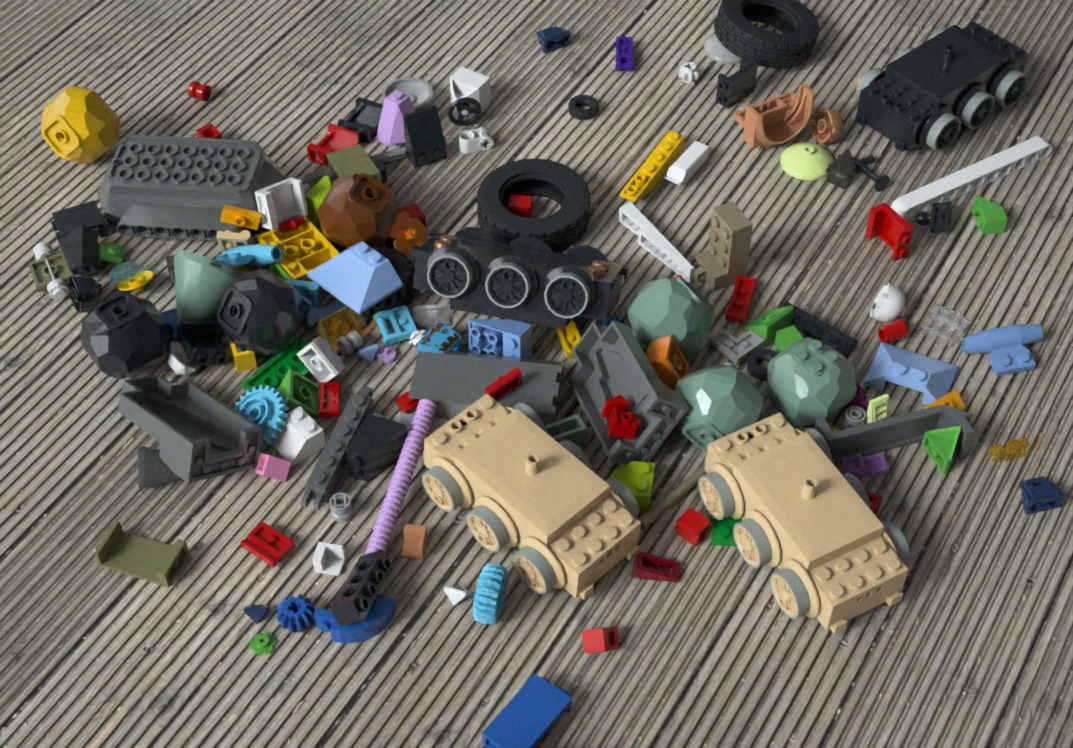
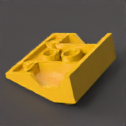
M303 216L304 225H298L297 228L282 233L275 229L256 236V240L260 244L281 248L283 256L278 262L294 280L314 282L307 277V273L339 254L306 216Z

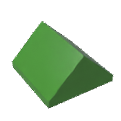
M791 305L768 310L744 327L743 331L746 333L752 330L765 340V347L775 340L778 330L791 326L794 308Z

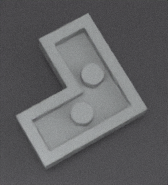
M722 328L709 337V344L735 364H739L750 356L752 352L763 347L765 340L752 330H749L737 339Z

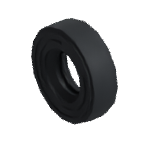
M578 95L570 99L568 110L569 114L575 119L589 120L597 115L599 105L598 101L592 96ZM584 105V106H588V107H590V108H588V109H579V108H577V107Z
M758 349L752 352L747 359L749 374L755 379L767 381V369L759 367L757 363L759 361L770 362L778 353L770 349Z

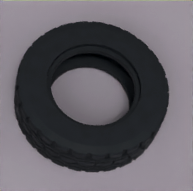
M722 0L714 23L715 34L728 51L741 59L747 57L758 63L759 66L776 69L793 68L805 63L811 56L820 31L817 18L811 10L798 0ZM751 22L770 25L783 33L764 30Z
M532 158L512 161L491 171L481 182L477 191L479 228L491 234L497 243L510 244L519 237L533 236L543 240L551 248L552 252H561L577 243L588 228L590 220V191L585 180L572 168L562 163ZM510 195H526L550 198L556 201L561 208L556 213L547 217L524 218L507 210L506 206L509 204Z

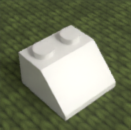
M318 336L296 354L319 383L329 381L345 368L340 356L332 351L328 341L321 336Z
M300 406L287 413L289 417L284 419L287 424L281 426L283 432L276 433L277 439L271 438V445L286 461L291 462V467L326 445L324 430Z

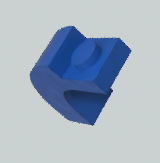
M378 594L363 621L341 627L331 611L317 607L313 614L315 625L324 632L330 631L332 641L362 642L378 635L389 625L396 613L395 599Z

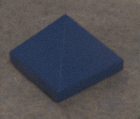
M247 605L244 608V612L256 624L270 610L269 605Z

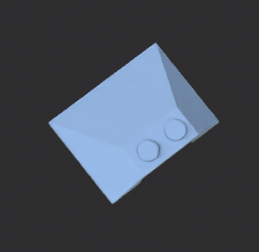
M363 241L347 248L307 273V277L318 283L322 288L358 314H361L403 287V283L390 261Z
M881 342L863 385L883 391L886 382L889 381L923 392L922 404L928 405L949 392L958 366Z

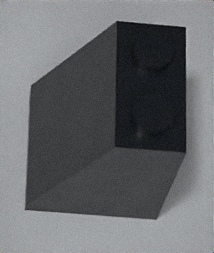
M368 413L346 448L349 475L357 480L369 482L398 462L405 439L407 438L406 425Z

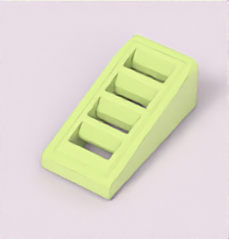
M888 394L869 401L864 424L889 418Z

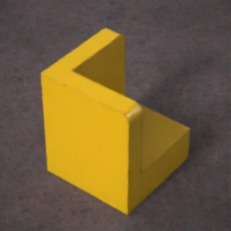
M235 343L230 344L238 373L257 368L253 351L237 352Z

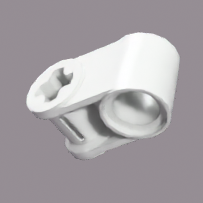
M481 127L460 132L459 151L464 154H470L472 152L489 150L493 146V140L488 136V130Z

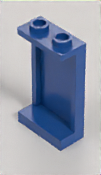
M534 673L482 732V745L486 748H534L565 711L569 713L572 710V697L565 690H559L553 686L547 678L540 677Z

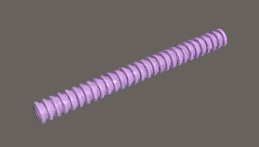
M422 399L418 403L417 411L413 417L399 456L400 459L395 467L396 470L393 473L392 481L389 484L388 492L385 495L386 498L382 504V509L379 512L380 515L375 523L376 526L371 534L372 538L369 540L365 554L383 550L386 553L388 543L391 540L390 537L393 534L392 531L399 517L398 514L405 500L404 497L420 457L424 439H426L425 437L437 408L436 404L431 400Z

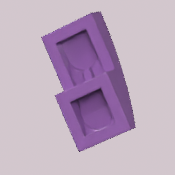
M883 452L864 458L861 453L841 458L845 474L850 473L856 478L889 474Z

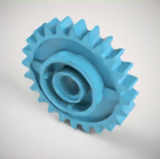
M260 385L259 389L254 386L252 392L246 390L245 397L240 395L241 401L235 402L237 407L233 410L263 429L261 447L264 448L265 442L271 444V438L277 439L276 433L283 432L281 426L287 424L284 419L289 417L285 413L289 410V407L286 406L288 401L284 399V395L276 388H272L269 385L266 387Z

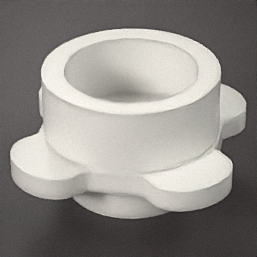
M427 330L413 332L409 345H414L417 348V342L427 333Z

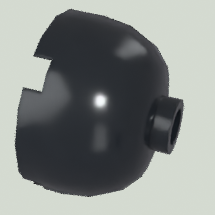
M86 274L68 277V289L72 290L73 296H70L75 310L83 313L94 309L100 301V294H103L101 284L96 283L94 278Z

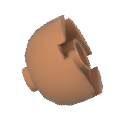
M820 109L814 114V125H811L813 139L822 144H830L839 140L844 131L842 116L832 109Z

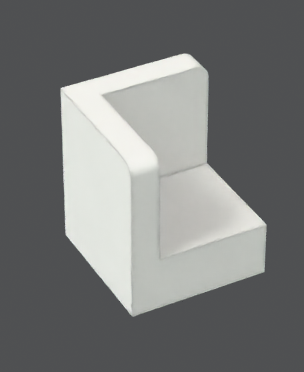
M318 542L312 559L314 572L340 576L346 560L344 546Z

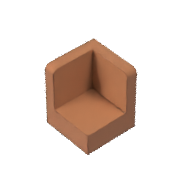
M405 524L402 558L423 560L428 539L427 527Z

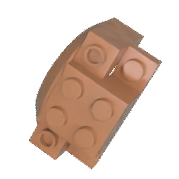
M803 83L799 85L798 96L791 90L756 105H747L745 109L735 112L734 119L744 128L743 140L753 149L761 145L769 148L793 139L805 127L810 126L816 93Z

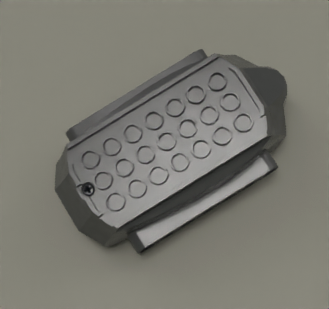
M131 135L125 144H121L117 148L97 194L107 222L118 225V232L124 236L217 241V231L229 230L240 233L243 230H248L253 235L268 230L261 226V221L257 230L220 222L224 204L259 212L255 191L283 181L286 178L281 174L280 168L268 157L257 141Z

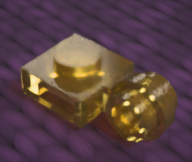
M1023 437L1006 442L1004 448L999 444H993L988 448L987 455L990 460L995 462L1003 459V457L1005 461L1025 456L1029 442Z

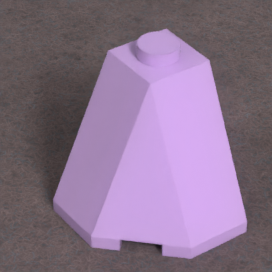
M395 90L384 99L376 135L377 141L389 147L396 146V143H405L403 115L415 112L410 96Z

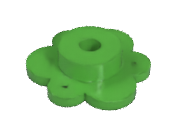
M264 632L262 635L256 634L254 640L250 641L249 647L255 650L257 655L262 653L270 654L273 651V646L276 645V640L272 638L270 632Z

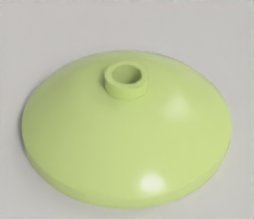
M802 142L787 147L781 154L780 163L783 170L792 177L801 180H818L826 177L832 171L834 160L829 151L822 146Z

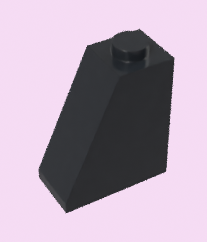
M81 225L59 239L60 247L71 272L90 275L98 270V231Z

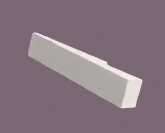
M631 202L619 208V222L638 236V244L675 273L683 276V279L687 282H692L694 267Z

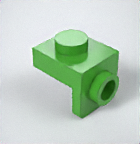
M100 241L98 245V267L102 260L121 265L123 261L122 247Z

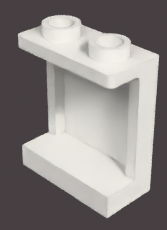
M290 177L255 191L258 211L262 213L260 219L261 226L264 228L275 230L279 228V222L297 215H308V205L305 200L304 185L301 180Z

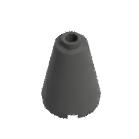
M145 446L138 447L139 488H147L182 479L173 473L159 457L160 449Z

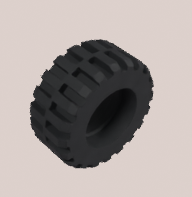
M372 247L390 261L403 283V287L361 314L364 313L366 316L372 317L377 312L391 310L403 305L408 306L414 299L416 289L413 288L414 266L402 252L398 253L396 249Z

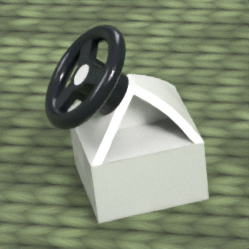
M462 66L450 77L451 105L448 109V118L455 125H470L491 105L490 77ZM455 107L459 113L457 119H455L453 116V110ZM472 113L475 114L471 119L463 121L465 116Z

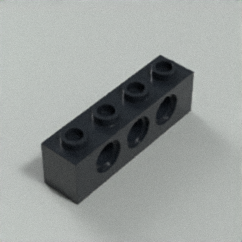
M383 550L359 557L331 605L330 610L340 627L363 621L393 568L390 559L386 557Z

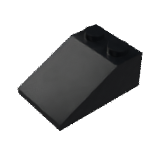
M436 105L403 115L406 157L415 169L447 158L446 142Z

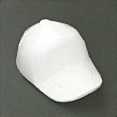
M171 341V351L168 359L170 367L177 375L187 376L192 374L200 365H190L182 345Z

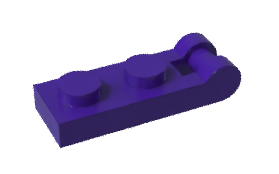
M616 37L615 71H620V69L632 71L633 37Z

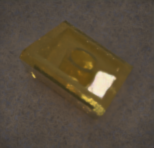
M347 305L319 320L315 330L319 336L328 341L334 353L339 351L336 340L346 337L349 332L355 330L361 338L364 336L357 312Z

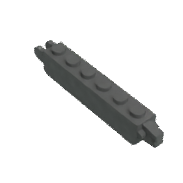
M364 386L360 394L352 393L305 484L306 491L301 500L302 507L307 508L311 500H315L313 509L319 511L323 503H329L348 466L346 448L368 413L373 415L374 401L372 399L371 387Z

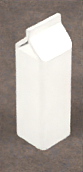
M694 141L673 163L664 178L678 185L681 183L685 184L708 159L709 147Z

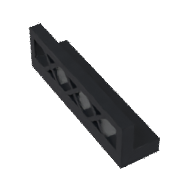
M786 302L783 307L791 306L792 304ZM792 305L794 312L791 326L794 325L798 331L832 347L845 357L857 347L858 341Z

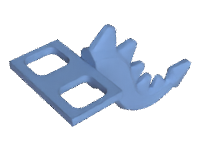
M302 296L303 301L308 304L307 307L303 305L305 317L302 316V320L308 323L309 327H312L317 321L326 326L328 318L338 319V313L341 317H345L349 313V318L356 317L355 322L366 327V316L358 314L344 303H334L318 309L316 307L312 308L313 303Z

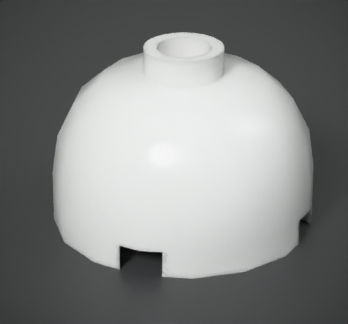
M887 283V286L884 285L874 300L876 307L875 310L871 308L870 317L880 322H891L898 316L902 317L906 311L904 306L905 296L902 291L891 283Z

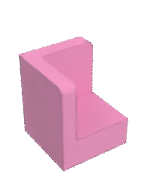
M261 453L255 473L285 482L291 462Z

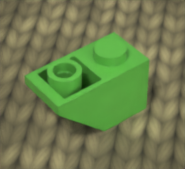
M976 196L974 204L971 206V212L975 215L977 227H980L982 234L1004 233L1008 219L1003 207L981 196Z

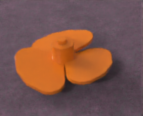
M402 211L397 214L389 237L396 238L394 240L395 249L399 253L405 254L411 260L412 248L416 244L418 246L425 244L428 240V233L424 225L417 218H411L407 211Z

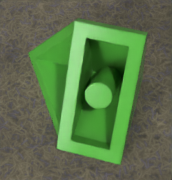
M961 426L929 430L924 433L922 447L943 475L948 473Z

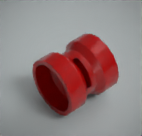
M192 81L188 87L189 97L198 98L203 102L209 100L212 92L211 87L205 84L201 85L197 81Z

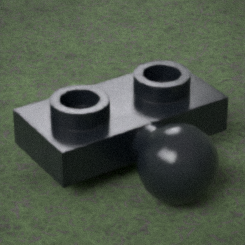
M951 201L933 203L931 214L924 211L917 213L915 216L916 223L927 225L930 222L929 228L931 233L949 231L952 214Z

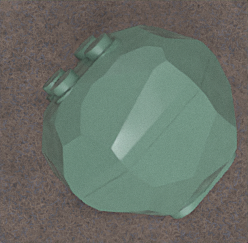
M678 276L677 278L653 280L639 288L634 293L627 312L633 335L637 341L640 340L643 343L641 348L647 349L651 341L672 335L686 361L697 356L707 342L711 329V311L714 308L693 285Z
M811 338L800 339L768 363V398L778 412H781L787 420L798 427L811 426L815 424L818 418L830 419L856 396L855 367L832 347Z
M727 362L724 365L708 367L690 373L679 379L676 384L675 391L681 393L689 407L688 411L678 422V425L682 430V434L701 450L707 451L708 443L762 420L763 395L749 377L736 369V366L732 363Z

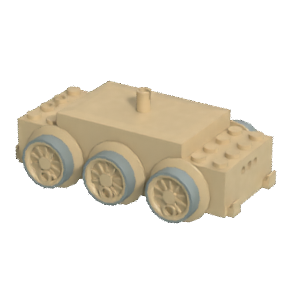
M485 394L424 439L423 459L424 465L429 470L422 474L421 479L431 500L446 512H452L459 506L463 508L472 506L474 509L466 516L467 525L475 539L488 551L495 553L504 546L509 548L517 546L520 550L512 557L513 566L520 579L534 592L545 594L551 588H565L575 598L580 596L585 600L593 593V584L624 557L630 561L638 554L640 546H637L641 522L636 519L639 514V506L631 491L616 479L610 478L604 481L592 471L588 458L577 445L568 440H562L558 443L548 435L543 421L528 405L517 403L511 408L503 407L491 396Z
M781 412L708 443L704 469L707 474L701 476L698 480L701 499L708 512L715 519L721 520L730 516L733 519L741 518L743 520L735 524L733 535L741 556L749 566L753 568H759L765 564L769 567L778 566L780 570L772 573L770 586L777 604L786 616L791 619H796L803 615L809 618L816 617L826 631L831 630L833 634H836L846 629L848 620L884 602L890 607L901 602L903 596L901 591L909 570L905 566L910 561L908 543L894 523L888 520L880 522L870 510L869 497L861 482L850 473L842 475L833 465L828 444L817 430L809 428L801 431L793 428Z

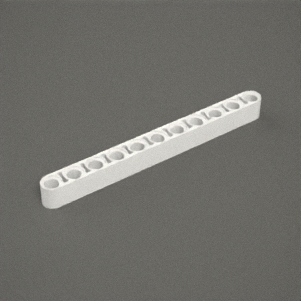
M1035 136L897 198L892 203L891 208L907 221L914 218L919 212L931 210L933 203L949 202L1044 159L1051 153L1053 147L1042 137Z

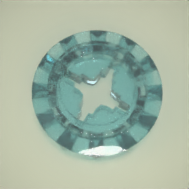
M125 262L115 266L109 273V276L113 281H122L133 277L134 274L139 272L140 268L137 263Z

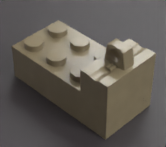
M733 201L713 208L708 250L695 256L696 262L693 278L696 282L705 281L713 292L735 284L738 275L745 277L747 275L753 224Z

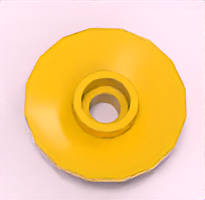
M146 270L130 274L118 282L117 288L122 291L133 290L134 292H140L154 278V274L152 271Z

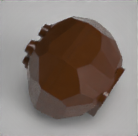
M364 173L344 175L335 180L317 210L324 236L347 248L362 241L371 248L384 247L400 212L396 196L391 189L384 183Z

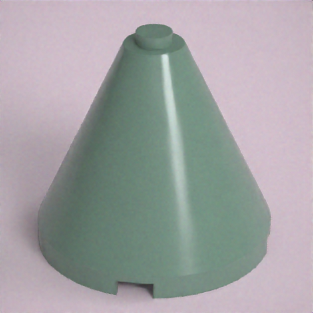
M178 250L174 256L177 327H179L181 319H213L217 315L225 292L243 274L224 264L221 266L211 262L212 259Z

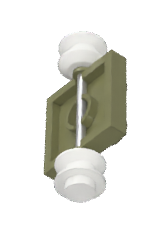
M39 243L33 249L36 261L27 263L37 292L48 290L52 299L61 300L69 293L66 284H68V277L73 276V273L70 271L63 253L54 255L52 246L49 243Z

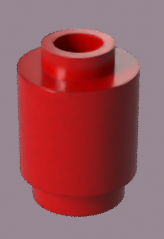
M901 319L889 322L878 329L879 339L883 343H892L907 337L909 327Z

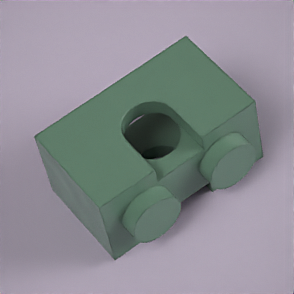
M579 414L545 425L546 433L558 443L562 440H568L578 447L587 445V427ZM565 429L564 433L556 435L558 430Z

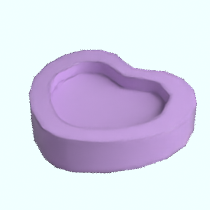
M392 346L381 347L376 351V358L390 364L396 359V351Z

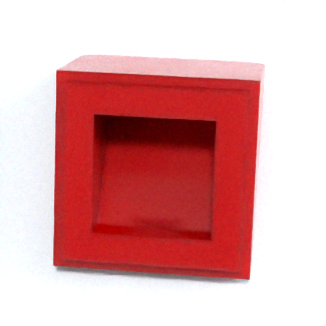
M621 394L605 401L601 417L609 418L613 407H617L618 411L628 412L630 403Z

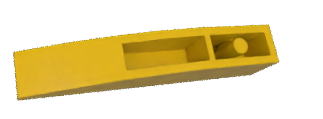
M669 130L621 191L619 197L636 203L647 195L663 179L669 168L684 152L685 135Z

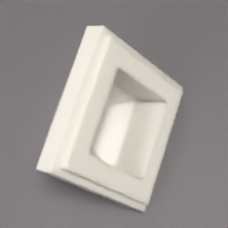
M453 585L444 588V592L454 606L471 595L470 590Z

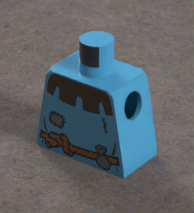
M439 321L417 342V351L443 353L445 350L467 352L462 349V337L442 321Z

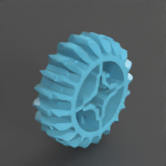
M487 563L482 569L472 609L475 621H479L482 624H495L497 619H499L508 586V571L506 567L500 564Z

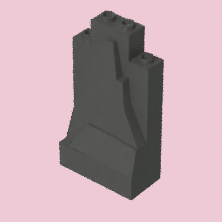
M614 320L609 326L593 321L572 349L579 367L568 381L609 460L625 465L633 461L648 462L688 411L689 407L680 392L672 390L659 379L629 326ZM621 394L630 403L628 412L636 413L637 419L641 420L640 430L635 432L633 440L608 436L609 418L601 417L605 401Z
M159 374L124 380L123 393H120L118 412L157 440L160 449L159 457L173 473L187 483L257 467L263 429L193 382L171 383Z

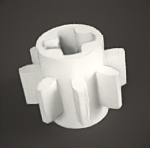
M687 62L680 66L679 77H683L682 80L685 83H693L695 80H698L700 68H696V64L692 62Z

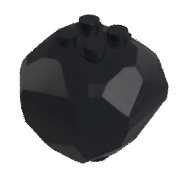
M255 270L243 274L227 289L217 311V320L232 343H235L242 351H253L255 357L264 358L284 350L299 331L303 316V298L296 288L270 270Z
M123 292L96 305L95 309L82 322L80 338L83 349L102 373L113 378L126 379L145 372L165 361L173 334L163 315L150 300Z

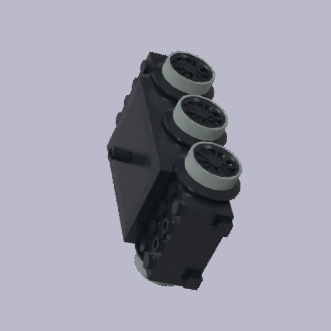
M976 22L969 24L963 29L955 24L949 28H939L925 43L916 48L908 47L904 49L893 62L886 65L885 71L873 68L862 77L855 92V97L859 101L855 122L862 127L868 125L894 142V147L901 152L905 150L909 152L919 145L922 149L932 148L938 152L943 151L954 141L960 127L966 126L973 130L977 129L987 120L995 105L999 104L1004 108H1009L1018 101L1025 91L1028 82L1027 75L1023 73L1028 53Z
M466 227L457 231L455 235L430 233L427 242L422 246H414L411 252V260L416 258L413 288L419 289L423 293H430L432 291L439 296L449 299L450 309L565 329L572 319L589 318L598 323L607 321L619 302L622 276L624 275L626 280L629 271V265L608 261L607 257L599 249L589 245L576 246L568 250L566 254L552 252L551 248L543 240L533 236L519 237L510 244L497 243L491 234L478 227Z

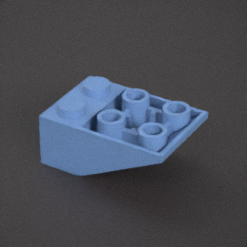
M468 320L469 353L532 359V325L516 320Z

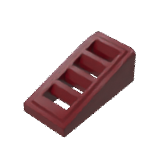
M639 551L634 559L632 577L678 583L681 562ZM668 568H672L671 574L668 573Z

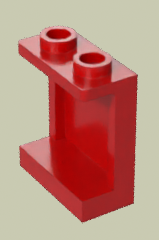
M330 123L328 125V134L319 144L310 143L307 146L308 160L329 168L326 154L360 144L359 133Z
M884 202L870 209L865 237L869 240L880 237L893 249L892 260L895 262L908 256L914 227Z

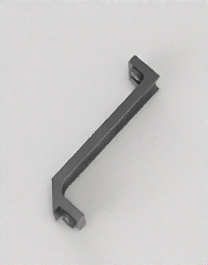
M945 404L833 432L832 426L828 425L825 418L822 417L816 419L814 428L827 442L831 451L833 465L841 463V458L859 453L864 457L922 442L926 431L961 426L954 453L959 460L967 458L975 434L974 427L970 424L972 414Z

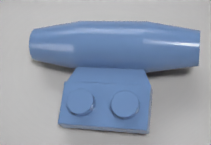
M1014 324L984 330L962 338L961 345L965 354L990 353L989 361L995 375L1002 376L1035 368L1036 364L1030 350L1024 346L1041 340L1043 338V330L1040 324Z

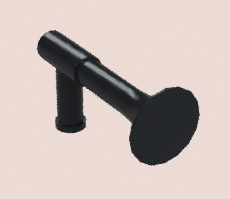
M873 155L860 160L850 157L848 163L869 177L875 183V190L877 192L883 191L890 182L889 176L879 177L865 166L875 161Z

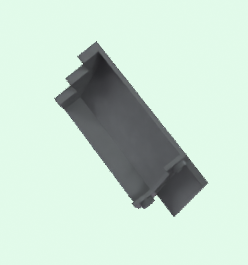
M447 350L443 353L418 351L408 398L432 400L437 406L433 417L444 418L450 421L485 395V388L494 383L498 377L504 376L518 367L522 373V384L497 400V402L503 407L510 408L517 403H524L539 415L545 426L556 422L560 387L563 382L564 362Z

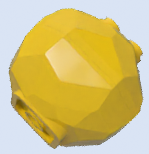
M69 86L44 108L41 134L53 151L64 160L79 164L93 163L117 143L120 119L93 89Z

